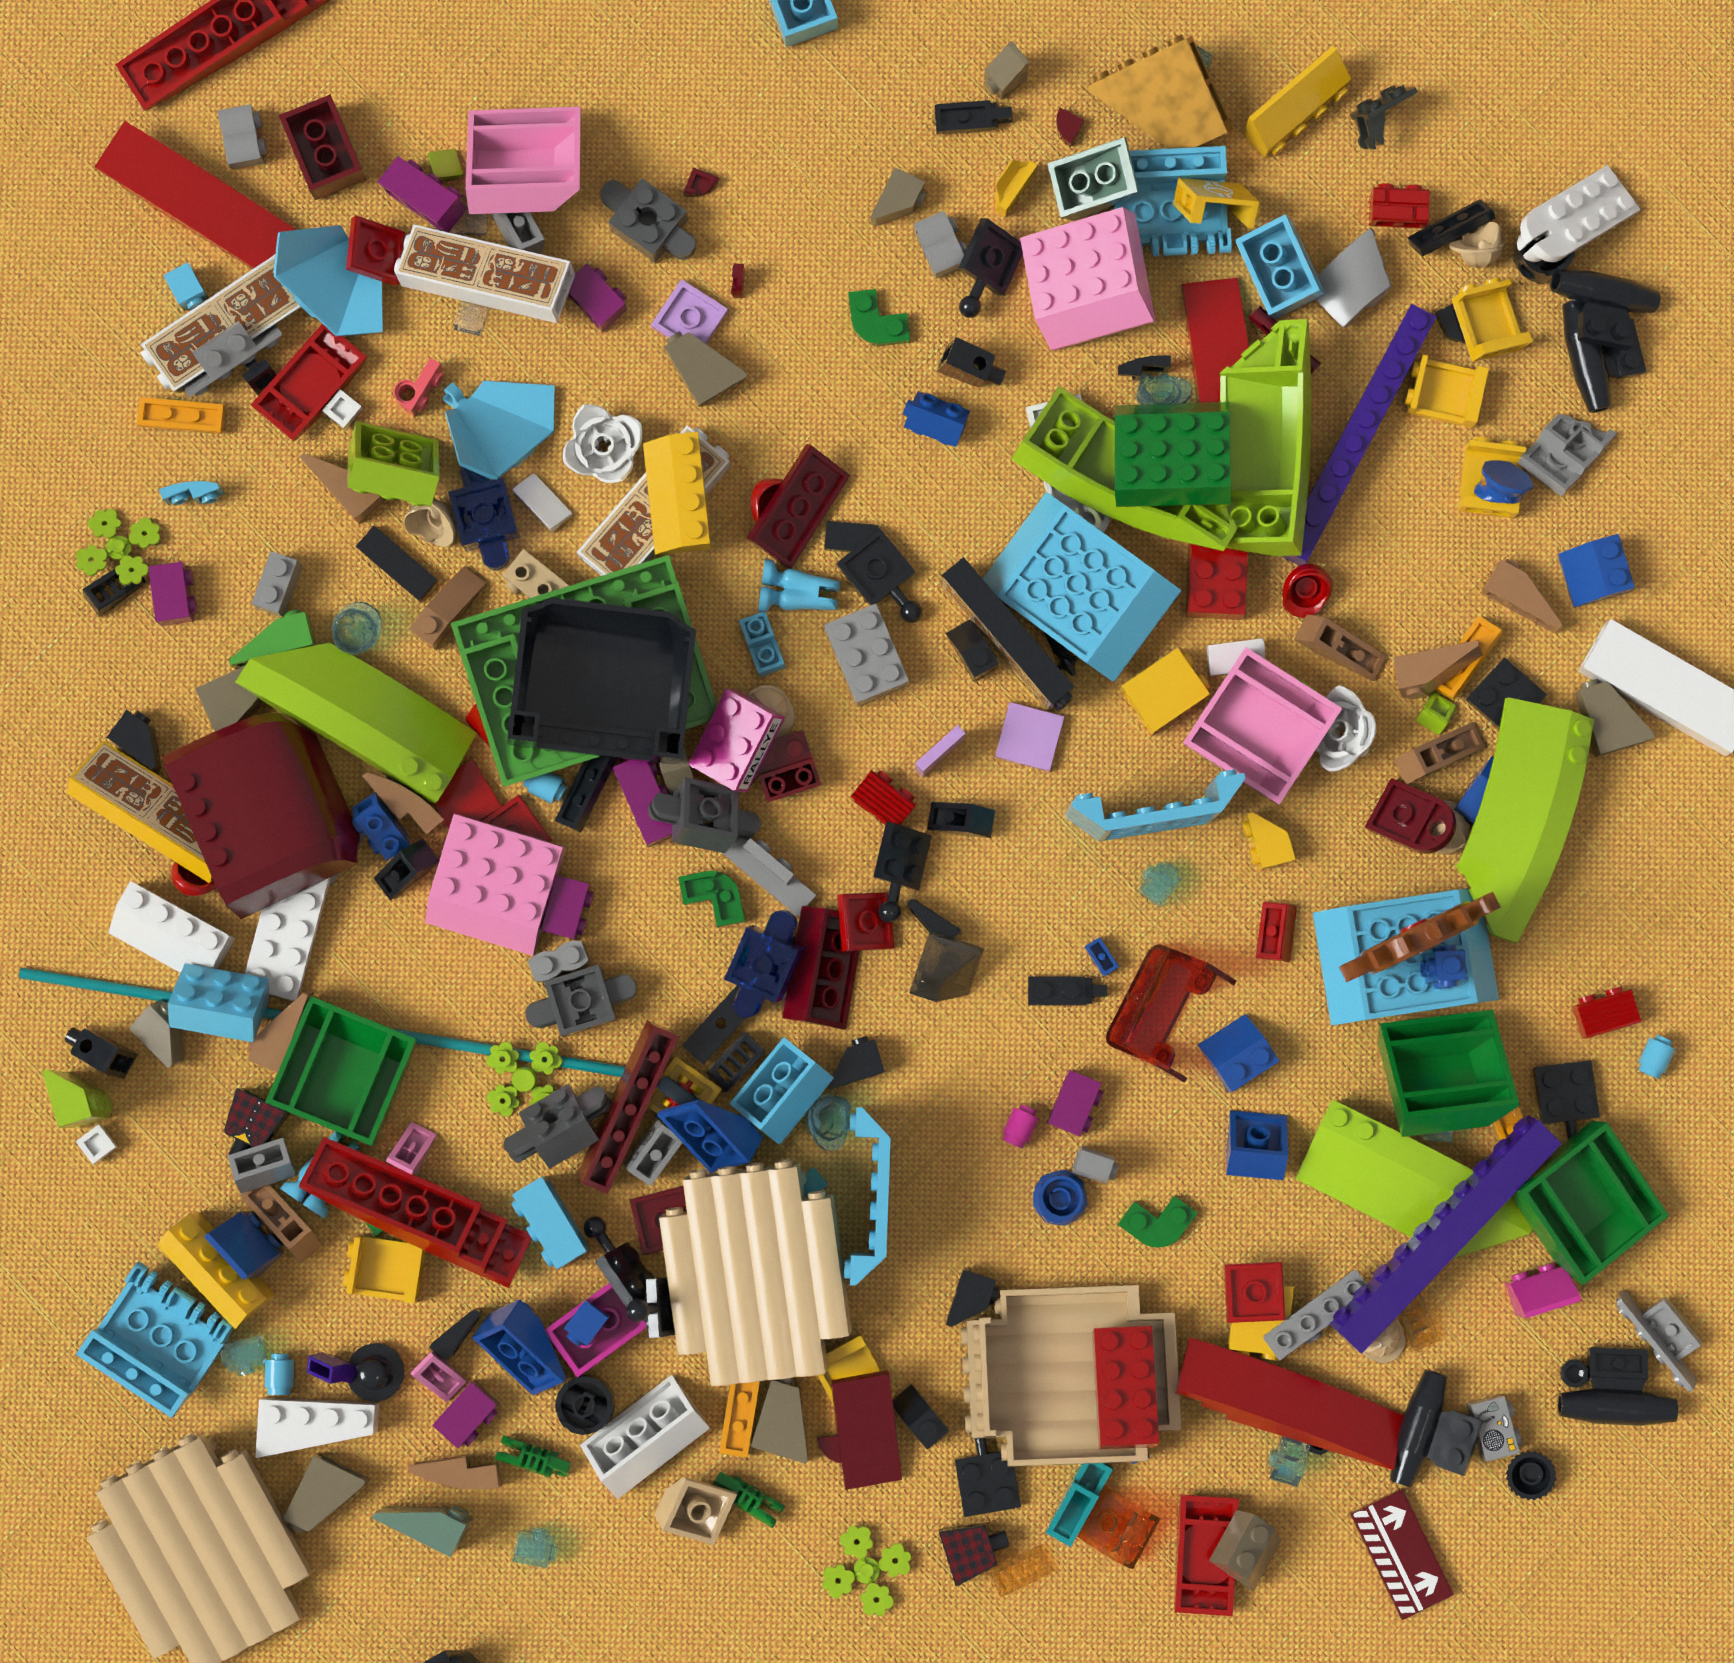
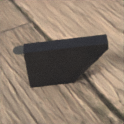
M1453 304L1436 311L1435 316H1437L1436 318L1446 338L1466 344Z
M827 521L824 549L827 551L851 552L875 533L879 525Z

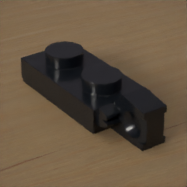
M990 100L936 104V135L999 129L998 124L1012 123V107L997 108V103H990Z
M1028 977L1029 1006H1085V1004H1092V997H1107V985H1092V978Z

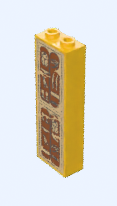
M102 741L69 778L67 794L179 863L203 880L211 883L213 880L173 784Z

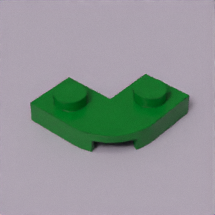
M876 289L848 292L852 327L859 337L873 346L910 343L907 313L879 316Z
M705 871L678 877L683 905L712 900L717 928L745 922L740 893L730 877L717 871Z
M1173 1196L1158 1218H1156L1134 1201L1117 1225L1141 1243L1150 1247L1160 1248L1176 1242L1195 1218L1197 1212L1176 1196Z

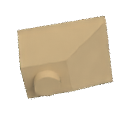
M683 1477L665 1490L654 1515L662 1531L714 1545L737 1493Z

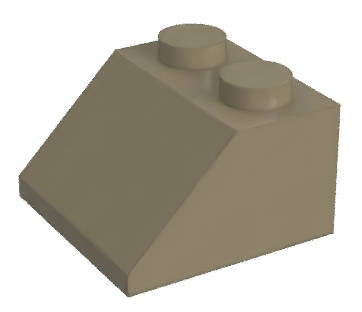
M1236 1510L1209 1561L1248 1589L1254 1591L1281 1539L1275 1528L1255 1514Z

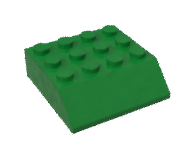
M1230 402L1116 405V507L1231 504Z
M310 996L265 1103L370 1146H376L408 1070L417 1039Z
M1493 1010L1380 1023L1378 1046L1401 1137L1487 1127L1519 1107V1099Z
M1589 1122L1559 1146L1511 1197L1552 1259L1581 1285H1585L1669 1216L1607 1122Z

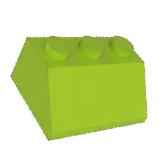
M42 1071L58 1127L80 1128L111 1118L112 1102L109 1095L104 1094L103 1090L69 1072Z

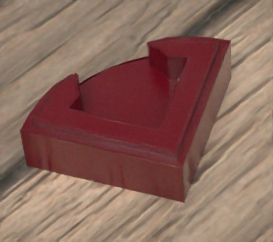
M1059 108L1056 118L1057 130L1061 139L1071 147L1084 120Z
M693 167L683 195L687 197L706 195L717 186L719 177Z
M734 263L732 268L731 296L733 298H742L745 268L744 264Z
M838 1435L817 1437L819 1447L825 1456L834 1462L841 1463Z

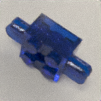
M461 466L460 476L464 488L449 491L448 493L462 546L466 552L479 548L482 561L488 569L493 571L502 570L508 565L510 559L506 541L521 538L507 484L503 477L490 481L489 478Z
M780 910L772 913L765 930L752 925L746 927L724 978V980L739 986L733 1001V1009L741 1017L747 1018L758 1014L765 999L777 1003L784 998L805 949L790 942L797 926V919L790 911Z

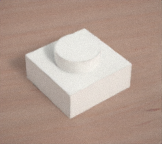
M339 390L322 411L346 430L363 408L342 390Z
M101 1124L95 1126L76 1141L92 1164L98 1163L118 1147Z

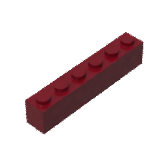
M649 1020L646 1021L611 1098V1109L604 1114L596 1131L599 1141L590 1145L576 1175L582 1184L604 1193H609L678 1041L679 1036L674 1031Z

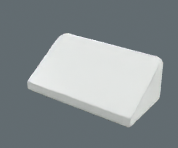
M535 473L512 489L517 497L552 533L572 515V512Z
M1264 639L1207 646L1206 652L1210 676L1228 674L1245 647L1265 659Z

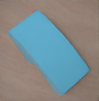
M206 481L183 482L159 489L162 499L168 505L173 504L174 506L187 502L189 500L188 497L191 495L198 504L208 505L219 500L218 496L225 494L223 488L218 483Z
M766 612L739 620L759 678L786 668Z

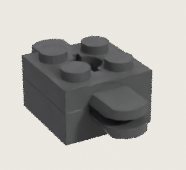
M643 178L632 191L616 180L608 181L603 185L601 189L602 202L606 207L615 212L608 222L611 232L654 263L658 261L665 250L680 260L690 259L696 251L695 238L683 229L689 220L687 210Z
M688 777L684 778L674 791L673 796L658 793L648 806V814L652 820L672 824V843L720 853H726L737 838L749 840L760 828V819L756 813L738 810L739 791H733L725 785Z
M599 964L544 981L548 997L530 1003L525 1012L526 1019L530 1025L536 1028L557 1024L561 1037L574 1035L618 1021L614 1005L632 1000L637 992V984L633 978L626 974L605 979L602 966Z
M567 1084L519 1112L525 1128L507 1137L503 1144L504 1149L516 1163H520L538 1152L550 1169L599 1141L591 1121L610 1111L612 1106L611 1100L602 1087L595 1086L577 1097L570 1085Z

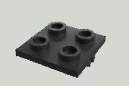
M1393 85L1381 91L1380 98L1374 101L1368 99L1356 106L1357 111L1350 114L1352 120H1356L1360 134L1358 144L1362 149L1369 147L1375 150V138L1379 145L1384 144L1385 111L1416 94V87L1401 85L1396 88Z

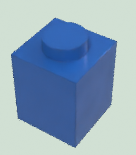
M586 1299L564 1327L569 1332L566 1337L579 1347L582 1343L588 1346L610 1316Z

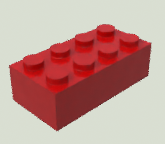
M1188 543L1186 618L1243 619L1246 608L1248 552L1229 548L1221 551Z
M1152 1326L1094 1328L1092 1341L1099 1450L1157 1447L1159 1445Z

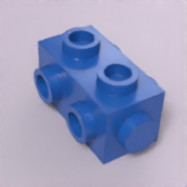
M918 391L914 400L908 399L903 412V415L907 417L904 428L912 430L918 435H925L936 439L942 444L957 447L970 410L964 409L959 404L938 399L932 394Z
M376 792L352 807V824L360 834L364 832L369 838L368 844L375 854L381 853L387 861L400 850L410 845L408 833Z
M1456 945L1432 948V952L1425 954L1424 960L1420 962L1421 977H1425V984L1434 983V989H1447L1457 987V982L1466 980L1465 950L1456 951Z

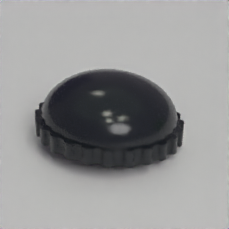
M1527 1450L1526 1452H1521L1520 1455H1515V1458L1511 1459V1463L1508 1464V1470L1506 1471V1480L1508 1481V1486L1511 1487V1491H1514L1516 1496L1519 1495L1520 1498H1526V1500H1536L1551 1492L1552 1487L1555 1485L1554 1481H1556V1470H1554L1555 1466L1552 1464V1460L1547 1458V1455H1543L1541 1452L1538 1453L1535 1450L1532 1452Z

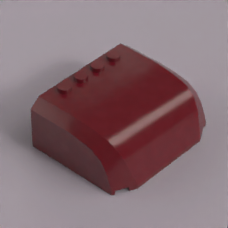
M282 713L255 715L212 732L162 756L164 766L215 886L225 905L240 919L248 917L358 865L357 850L360 842V833L352 824L353 816L317 735L293 718Z

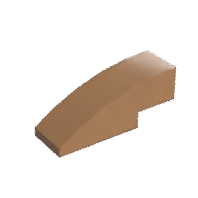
M364 772L361 774L363 779L377 793L397 819L400 820L408 813L425 834H428L444 820L427 802L402 785L372 773Z
M469 1455L412 1463L408 1466L410 1473L445 1486L461 1489H491L502 1486L499 1462L470 1466Z

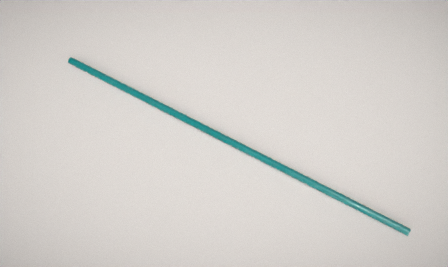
M21 967L19 972L20 979L154 1001L162 999L167 1003L172 995V992L23 967ZM267 1008L263 1019L273 1020L283 1010ZM391 1028L416 1038V1044L490 1055V1048L493 1046L492 1044ZM513 1048V1050L519 1053L517 1060L532 1063L533 1060L529 1057L531 1051ZM561 1056L562 1064L560 1066L562 1068L617 1077L622 1076L626 1067Z

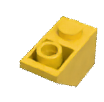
M1253 812L1244 816L1245 821L1241 822L1245 838L1250 837L1253 848L1249 849L1253 865H1258L1259 871L1296 860L1287 831Z

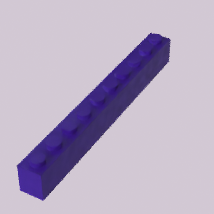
M1414 304L1410 305L1307 499L1302 555L1282 556L1285 559L1299 566L1306 564L1437 316Z
M1530 1115L1520 1119L1514 1125L1512 1133L1494 1146L1492 1154L1474 1167L1472 1175L1466 1181H1461L1454 1188L1452 1196L1447 1201L1441 1202L1434 1209L1432 1217L1427 1222L1421 1223L1414 1230L1412 1238L1407 1243L1397 1247L1392 1259L1386 1265L1384 1264L1377 1268L1371 1281L1366 1286L1364 1285L1357 1289L1351 1302L1346 1307L1344 1306L1337 1310L1330 1325L1353 1348L1362 1354L1562 1143L1539 1120Z

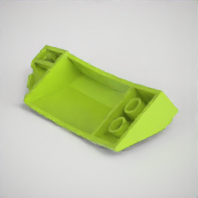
M1308 319L1278 321L1265 338L1254 342L1241 354V359L1230 368L1227 366L1219 373L1220 402H1230L1231 504H1228L1227 510L1230 519H1234L1237 530L1226 548L1270 556L1302 555L1311 448V367Z
M1058 386L1011 458V460L1076 501L1108 517L1164 538L1224 551L1237 530L1234 519H1230L1227 510L1228 504L1116 507L1115 421L1101 414L1060 386Z
M331 643L250 658L234 682L282 714H286L362 759L430 804L436 803L477 734V732L401 683Z
M1509 697L1505 698L1496 750L1483 799L1459 863L1455 864L1460 874H1464L1470 886L1468 891L1473 900L1494 892L1501 908L1485 916L1488 921L1486 926L1492 936L1515 944L1518 943L1548 886L1567 838L1584 779L1594 719L1571 710Z
M1332 1099L1308 1149L1296 1180L1412 1238L1414 1230L1421 1223L1427 1222L1432 1217L1434 1209L1441 1202L1447 1201L1452 1196L1454 1188L1461 1181H1466L1472 1175L1473 1170L1408 1136L1401 1137L1400 1132ZM1510 1198L1453 1259L1529 1235L1533 1229L1513 1199Z

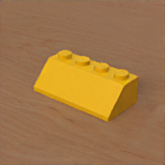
M1334 46L1329 48L1248 118L1243 135L1264 158L1271 153L1274 156L1277 155L1287 145L1285 141L1292 135L1295 138L1298 137L1308 127L1306 123L1313 117L1315 120L1319 119L1328 110L1327 105L1333 100L1339 102L1349 92L1347 88L1351 77L1337 49Z
M698 432L670 434L643 443L655 555L711 549Z
M199 1211L188 1214L165 1233L157 1246L231 1326L236 1329L273 1299L276 1294L260 1277L243 1280L205 1239L204 1236L214 1229L213 1226Z

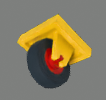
M675 1056L662 1074L648 1107L658 1114L661 1110L698 1099L712 1104L722 1089Z

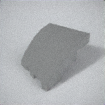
M1371 228L1352 242L1318 275L1326 294L1316 300L1343 328H1347L1365 307H1374L1392 287L1389 274L1384 268L1383 256L1379 253L1375 240V231Z
M1559 413L1543 429L1537 441L1521 456L1518 464L1562 497L1589 469L1617 433L1613 430H1609L1606 433L1591 428V423L1577 421L1572 417Z

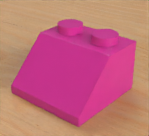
M1555 1262L1539 1266V1272L1530 1275L1528 1271L1511 1275L1512 1280L1505 1282L1515 1316L1529 1318L1582 1301L1569 1273L1560 1265L1556 1266Z

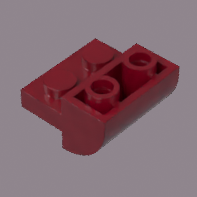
M803 729L775 738L758 771L767 803L821 785Z

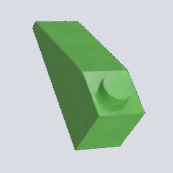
M299 609L285 612L284 617L276 619L229 659L230 666L238 669L245 666L250 658L316 645L310 616Z

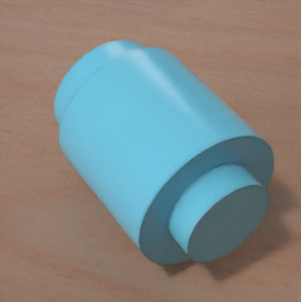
M552 772L524 780L523 786L528 788L529 793L551 804L555 800L560 802L567 790V786L564 785L565 779Z
M1656 1035L1655 1039L1649 1038L1639 1059L1640 1067L1638 1071L1660 1079L1662 1073H1666L1676 1050L1671 1047L1673 1041Z
M271 1353V1359H265L264 1387L267 1388V1395L291 1394V1388L294 1387V1359H289V1353Z

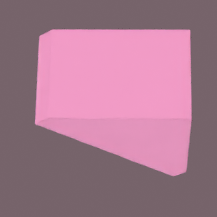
M411 1122L386 1162L410 1174H418L437 1134Z
M434 1351L411 1372L414 1378L445 1402H448L467 1382L447 1360Z

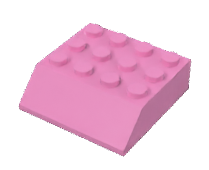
M581 107L469 110L466 196L469 214L555 211L580 190Z
M1121 207L1020 238L1034 317L1052 351L1155 322L1136 214Z
M1245 647L1183 743L1186 747L1224 771L1236 770L1237 774L1245 773V780L1243 781L1245 785L1280 805L1342 708Z
M454 814L430 890L425 923L534 956L555 877L559 874L567 847L467 816Z

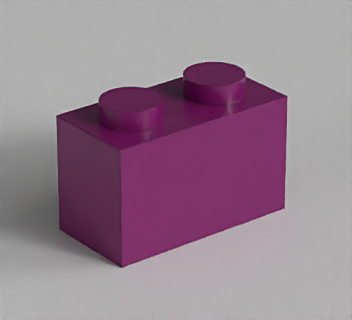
M587 263L575 274L568 296L604 332L627 311L624 302L627 298L617 287L610 288L605 282L607 277L598 267L592 269Z
M183 562L148 566L155 622L160 626L195 621L194 613L198 612V606L195 596H191L190 586L194 585L192 569H188V566Z
M556 875L541 931L572 940H577L578 935L582 936L587 919L583 918L585 907H591L594 892L590 891L591 885Z
M1068 1070L1047 1124L1076 1136H1080L1082 1132L1087 1133L1093 1117L1089 1116L1093 1105L1098 1107L1104 1092L1099 1089L1101 1083Z
M473 1380L432 1426L457 1449L463 1444L468 1447L479 1435L475 1430L482 1422L488 1425L499 1413L495 1409L499 1402Z

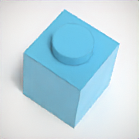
M188 262L163 275L178 304L184 311L187 309L193 310L209 298L194 269Z

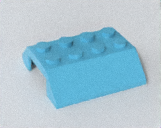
M1226 146L1129 151L1139 193L1115 204L1114 210L1124 207L1136 214L1142 252L1143 246L1150 245L1152 257L1159 256V248H1161L1163 256L1187 255V246H1189L1190 254L1193 255L1198 253L1199 243L1206 242L1208 254L1215 253V245H1217L1219 253H1231V228H1228L1226 204L1206 202L1201 224L1190 223L1173 205L1178 177L1225 182L1227 175Z
M138 1261L124 1280L127 1284L97 1329L91 1330L76 1355L173 1418L201 1383L226 1345L233 1327L225 1318L217 1325L221 1317L217 1312H214L209 1317L207 1323L201 1320L206 1305L200 1302L194 1309L197 1299L178 1286L170 1293L173 1283L169 1280L162 1284L159 1291L153 1288L158 1273L152 1270L147 1276L149 1267Z

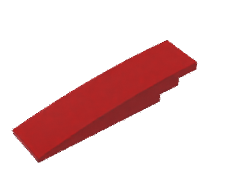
M210 0L115 65L143 110L147 111L240 58L329 0Z
M126 121L123 122L94 166L97 171L120 184L122 188L139 197L155 210L251 269H254L276 254L279 232L296 230L232 187Z
M1238 278L1182 284L1197 403L1220 402L1219 373L1227 366L1229 368L1242 358L1241 354L1249 348Z
M323 1137L299 1184V1188L424 1251L507 1288H510L532 1241L529 1233L508 1225V1219L482 1209L481 1203L326 1137Z
M1191 1337L1187 1341L1175 1394L1202 1401V1407L1227 1414L1226 1419L1387 1469H1394L1398 1452V1434L1404 1415L1341 1389L1259 1359Z

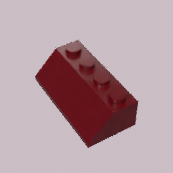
M801 907L783 1019L846 1030L860 951L842 952L838 911L817 907Z

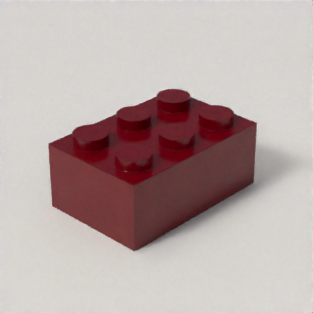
M331 94L278 115L309 191L315 200L367 180Z

